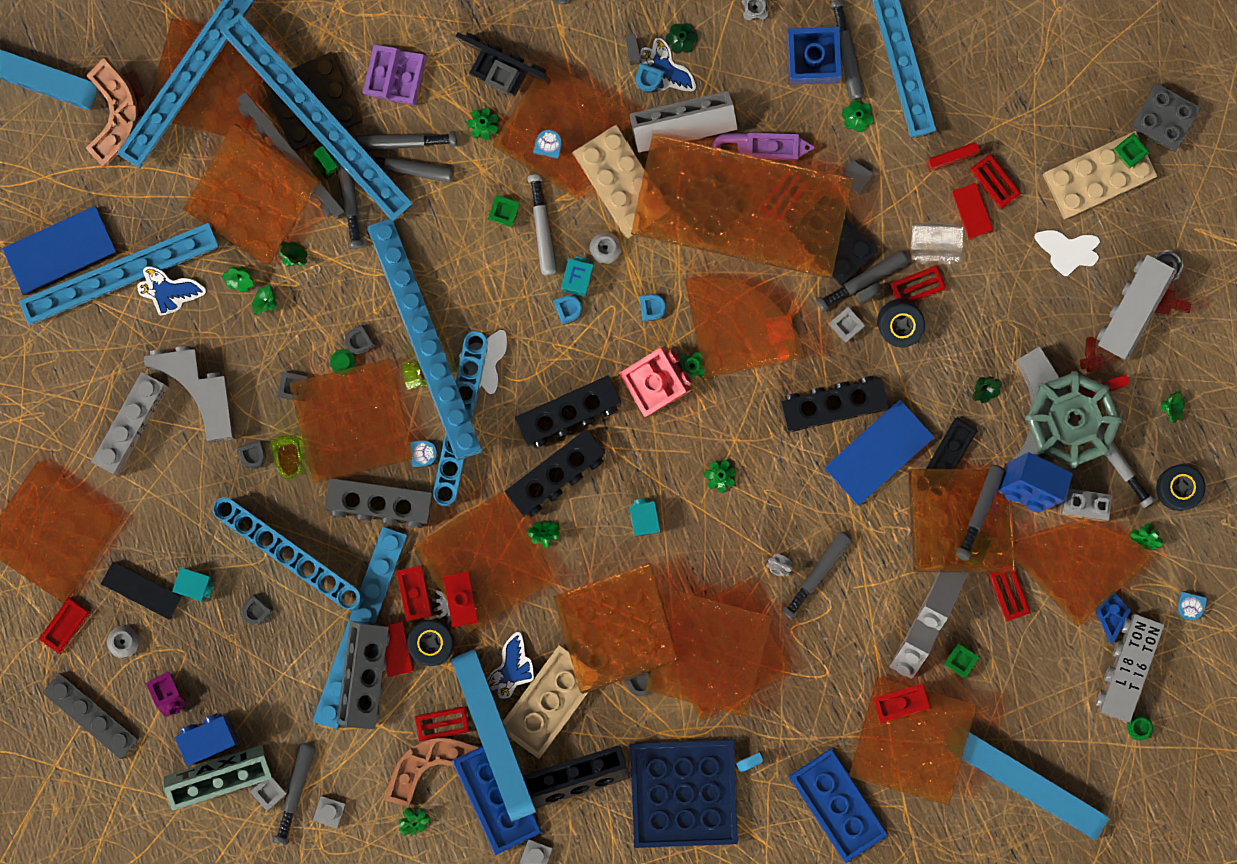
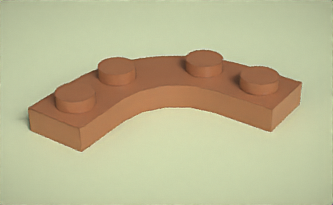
M103 58L86 76L106 98L109 104L110 115L103 131L86 149L102 167H106L118 155V151L136 127L138 108L135 94L129 82L108 58Z
M448 738L430 739L417 744L408 750L397 763L384 800L410 807L417 782L423 772L439 764L453 766L451 760L479 747Z

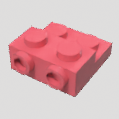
M667 346L657 349L619 373L644 417H648L667 404L692 391L690 375L685 370H680L677 364L679 362L677 353L672 348L668 349Z

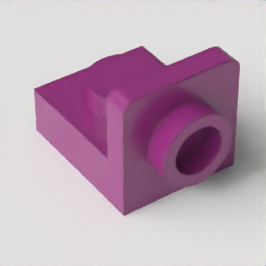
M169 671L146 683L156 708L164 717L175 715L187 706L186 700L181 696L175 680Z

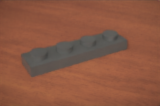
M61 673L42 692L120 759H123L139 740Z

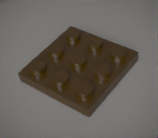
M332 52L291 69L345 130L362 123V119ZM263 81V87L290 147L296 152L319 142L275 91Z

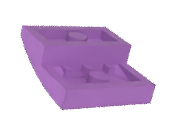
M373 45L363 94L416 106L427 57L424 54L400 51L393 47Z

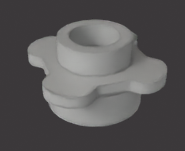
M742 0V4L745 7L744 19L747 21L753 18L766 19L768 16V11L765 8L767 0Z
M774 554L766 564L770 568L769 570L777 576H789L792 571V561L780 554Z

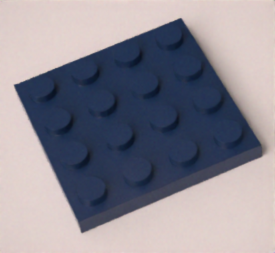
M734 740L630 744L634 848L738 844Z

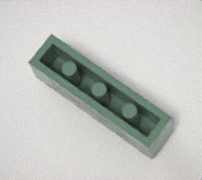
M260 745L164 776V790L173 811L272 779L271 767L264 746Z

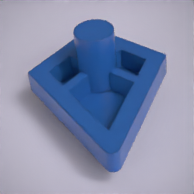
M1112 591L1094 608L1111 644L1114 643L1125 619L1131 611L1116 593Z

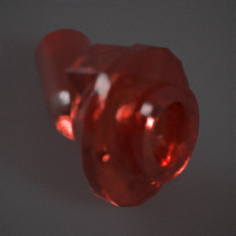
M1094 337L1086 338L1085 358L1079 360L1080 368L1086 369L1087 373L1102 369L1101 364L1105 363L1102 353L1095 355L1096 339Z

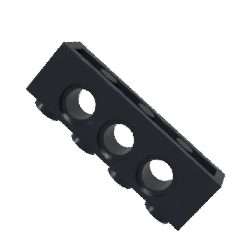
M609 375L522 413L516 416L515 420L527 447L533 445L534 449L547 444V438L554 435L557 438L563 437L571 433L570 428L578 424L582 428L594 423V417L603 414L604 417L618 412L617 407L621 406V402ZM594 396L599 399L600 405L597 409L591 410L586 407L585 401L588 397ZM566 407L574 408L577 412L576 417L572 420L564 419L562 417L563 409ZM544 417L550 418L553 421L552 428L547 431L541 430L538 426L540 419Z
M873 375L860 378V383L850 385L849 381L835 384V389L825 391L824 387L809 390L810 395L800 397L799 393L784 396L785 400L780 402L786 432H795L886 411L888 404L882 379L875 380ZM860 391L864 394L865 401L863 404H856L852 401L851 395L853 392ZM829 397H836L840 401V408L837 410L829 409L826 404ZM812 403L815 407V414L811 416L803 414L801 410L802 404Z
M585 429L513 484L505 493L523 517L526 515L533 517L543 509L541 506L543 502L547 499L552 502L563 494L561 489L568 483L573 486L584 477L581 474L589 467L593 471L604 462L602 457L605 456V452L588 430ZM572 454H582L585 458L584 463L581 466H573L569 461ZM555 468L561 469L564 472V478L560 482H553L549 478L551 470ZM533 484H540L544 492L542 496L534 498L530 496L529 488Z
M620 745L523 776L535 809L631 778Z

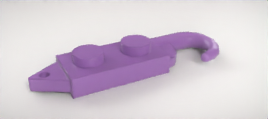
M725 133L719 135L714 140L712 153L718 161L728 163L729 159L720 154L719 148L724 143H737L740 155L747 160L798 161L799 157L814 150L815 147L799 138V134Z

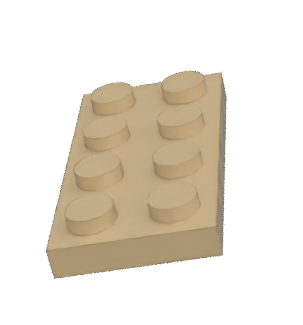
M614 125L572 152L626 239L670 212L617 125Z
M1132 133L1043 173L1064 220L1158 177L1148 155L1128 169L1113 151L1117 145Z
M559 645L503 720L508 737L540 759L599 679L600 675Z

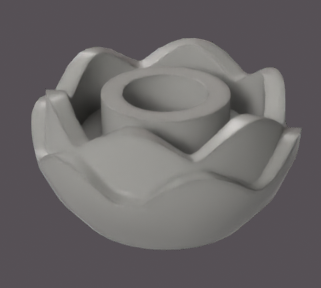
M602 232L591 240L589 250L596 262L610 264L621 254L622 246L617 236L609 232ZM603 246H608V249L604 250Z
M1166 250L1155 255V259L1168 264L1177 271L1172 281L1177 280L1181 276L1184 263L1174 251Z
M129 626L114 628L107 638L109 651L119 658L130 657L135 654L140 642L138 634ZM122 639L125 640L124 644H121L120 642Z

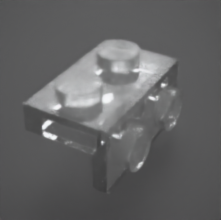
M912 223L911 259L921 264L941 261L943 264L953 265L956 262H962L963 225Z

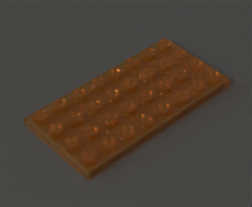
M653 134L631 234L831 279L852 178Z

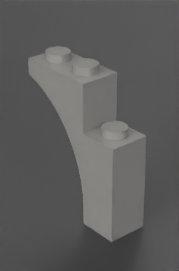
M191 346L176 347V352L166 353L165 349L150 351V355L144 356L145 367L173 377L192 395L203 418L206 441L218 442L235 439L228 381L225 376H220V373L205 374V379H201L198 352L195 349L191 350Z
M1040 346L1015 361L1027 384L1032 406L1039 390L1038 386L1041 383L1045 384L1059 377ZM1065 387L1054 391L1058 397L1068 394ZM1046 398L1040 414L1048 415L1053 403L1049 398ZM1047 421L1039 422L1045 438L1048 440L1052 437ZM1031 428L1024 445L1014 459L1028 452L1040 457L1039 448ZM1058 440L1052 445L1058 449L1063 447L1062 443Z
M948 561L944 562L911 628L889 666L903 676L911 679L914 677L929 655L940 629L947 621L969 572Z

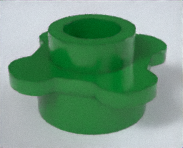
M695 352L694 355L690 356L683 354L679 357L682 371L685 370L690 377H703L705 375L706 369L702 365L703 355L700 352ZM691 363L695 365L694 368H690Z

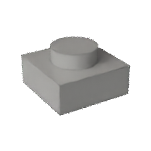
M849 307L828 324L844 343H847L865 327Z
M273 776L272 779L260 782L250 791L266 811L270 810L287 795V792Z
M321 796L313 821L338 829L346 803Z
M529 839L519 864H547L553 848Z

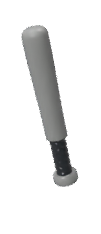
M534 174L528 176L527 180L531 183L534 199L533 213L540 269L543 275L548 276L556 273V264L546 205H544L541 181H543L542 174Z
M1102 424L1099 426L1096 435L1101 441L1106 432ZM1112 442L1109 448L1110 453L1106 457L1123 480L1128 482L1139 497L1142 508L1147 507L1155 501L1154 496L1147 493L1136 478L1134 470L1128 464L1116 444Z

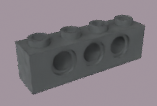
M329 478L325 509L331 511V516L346 518V513L356 514V519L371 521L372 517L382 518L381 523L397 525V520L406 521L407 527L422 528V524L429 525L433 494L430 492ZM353 493L358 494L360 497L359 505L353 508L349 507L346 502L347 497ZM377 497L384 498L386 502L385 508L381 511H375L372 508V502ZM401 501H408L411 504V510L406 515H401L397 511V506Z
M350 621L337 723L342 726L375 729L376 722H378L380 716L378 708L379 697L383 693L382 674L387 664L385 651L390 641L388 626L380 623ZM369 644H371L372 650L368 655H366L365 649ZM368 669V677L362 681V674ZM364 695L365 701L363 705L359 706L358 701Z

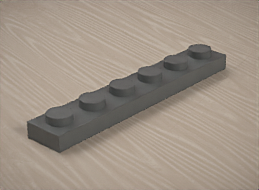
M245 92L238 97L237 101L240 105L237 109L246 119L251 117L256 123L253 128L262 139L267 137L273 144L270 146L273 153L279 159L282 156L289 163L286 168L293 177L297 178L299 176L304 181L305 185L302 187L311 198L314 196L318 198L322 203L319 206L322 212L328 218L330 216H333L335 220L344 213L343 209Z

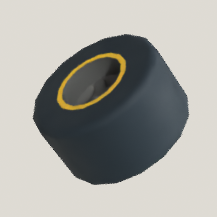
M898 298L891 300L881 308L878 314L877 325L882 337L887 343L895 347L905 348L914 345L921 339L925 331V319L921 310L908 299Z
M1179 464L1169 467L1161 473L1157 480L1156 491L1159 500L1164 506L1171 510L1184 511L1195 507L1201 502L1205 495L1206 485L1204 477L1196 468L1191 465Z
M435 620L422 621L416 624L409 632L407 639L408 651L419 664L426 666L440 665L447 661L453 652V634L442 622Z

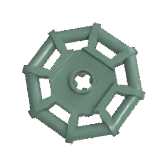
M1072 371L1071 374L1045 384L1041 383L1038 386V393L1029 414L1025 416V421L1029 423L1040 454H1046L1070 465L1071 468H1076L1079 464L1102 455L1107 456L1110 453L1109 448L1120 423H1123V418L1118 413L1108 384L1103 385L1078 374V371ZM1068 385L1071 386V393L1058 397L1054 392ZM1079 385L1096 392V394L1092 398L1082 395V393L1078 392ZM1046 398H1049L1053 403L1048 415L1040 414ZM1101 398L1108 416L1102 417L1096 403ZM1074 412L1075 415L1081 416L1078 426H1074L1073 423L1069 424L1067 420L1070 418L1069 413ZM1047 421L1052 433V437L1046 440L1039 422ZM1101 423L1109 424L1101 441L1096 437ZM1057 440L1062 444H1067L1071 446L1070 454L1052 445ZM1091 441L1095 446L1078 454V445Z

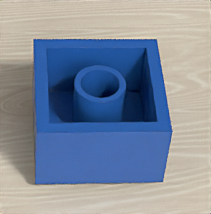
M839 27L788 29L786 36L789 85L840 83L842 73Z
M1028 452L1005 464V474L997 492L1005 495L1004 497L1010 501L1026 505L1033 512H1042L1065 501L1073 473Z
M216 713L203 719L205 724L199 727L197 724H192L179 730L181 735L175 737L187 766L198 764L241 744L229 716H222L221 713Z

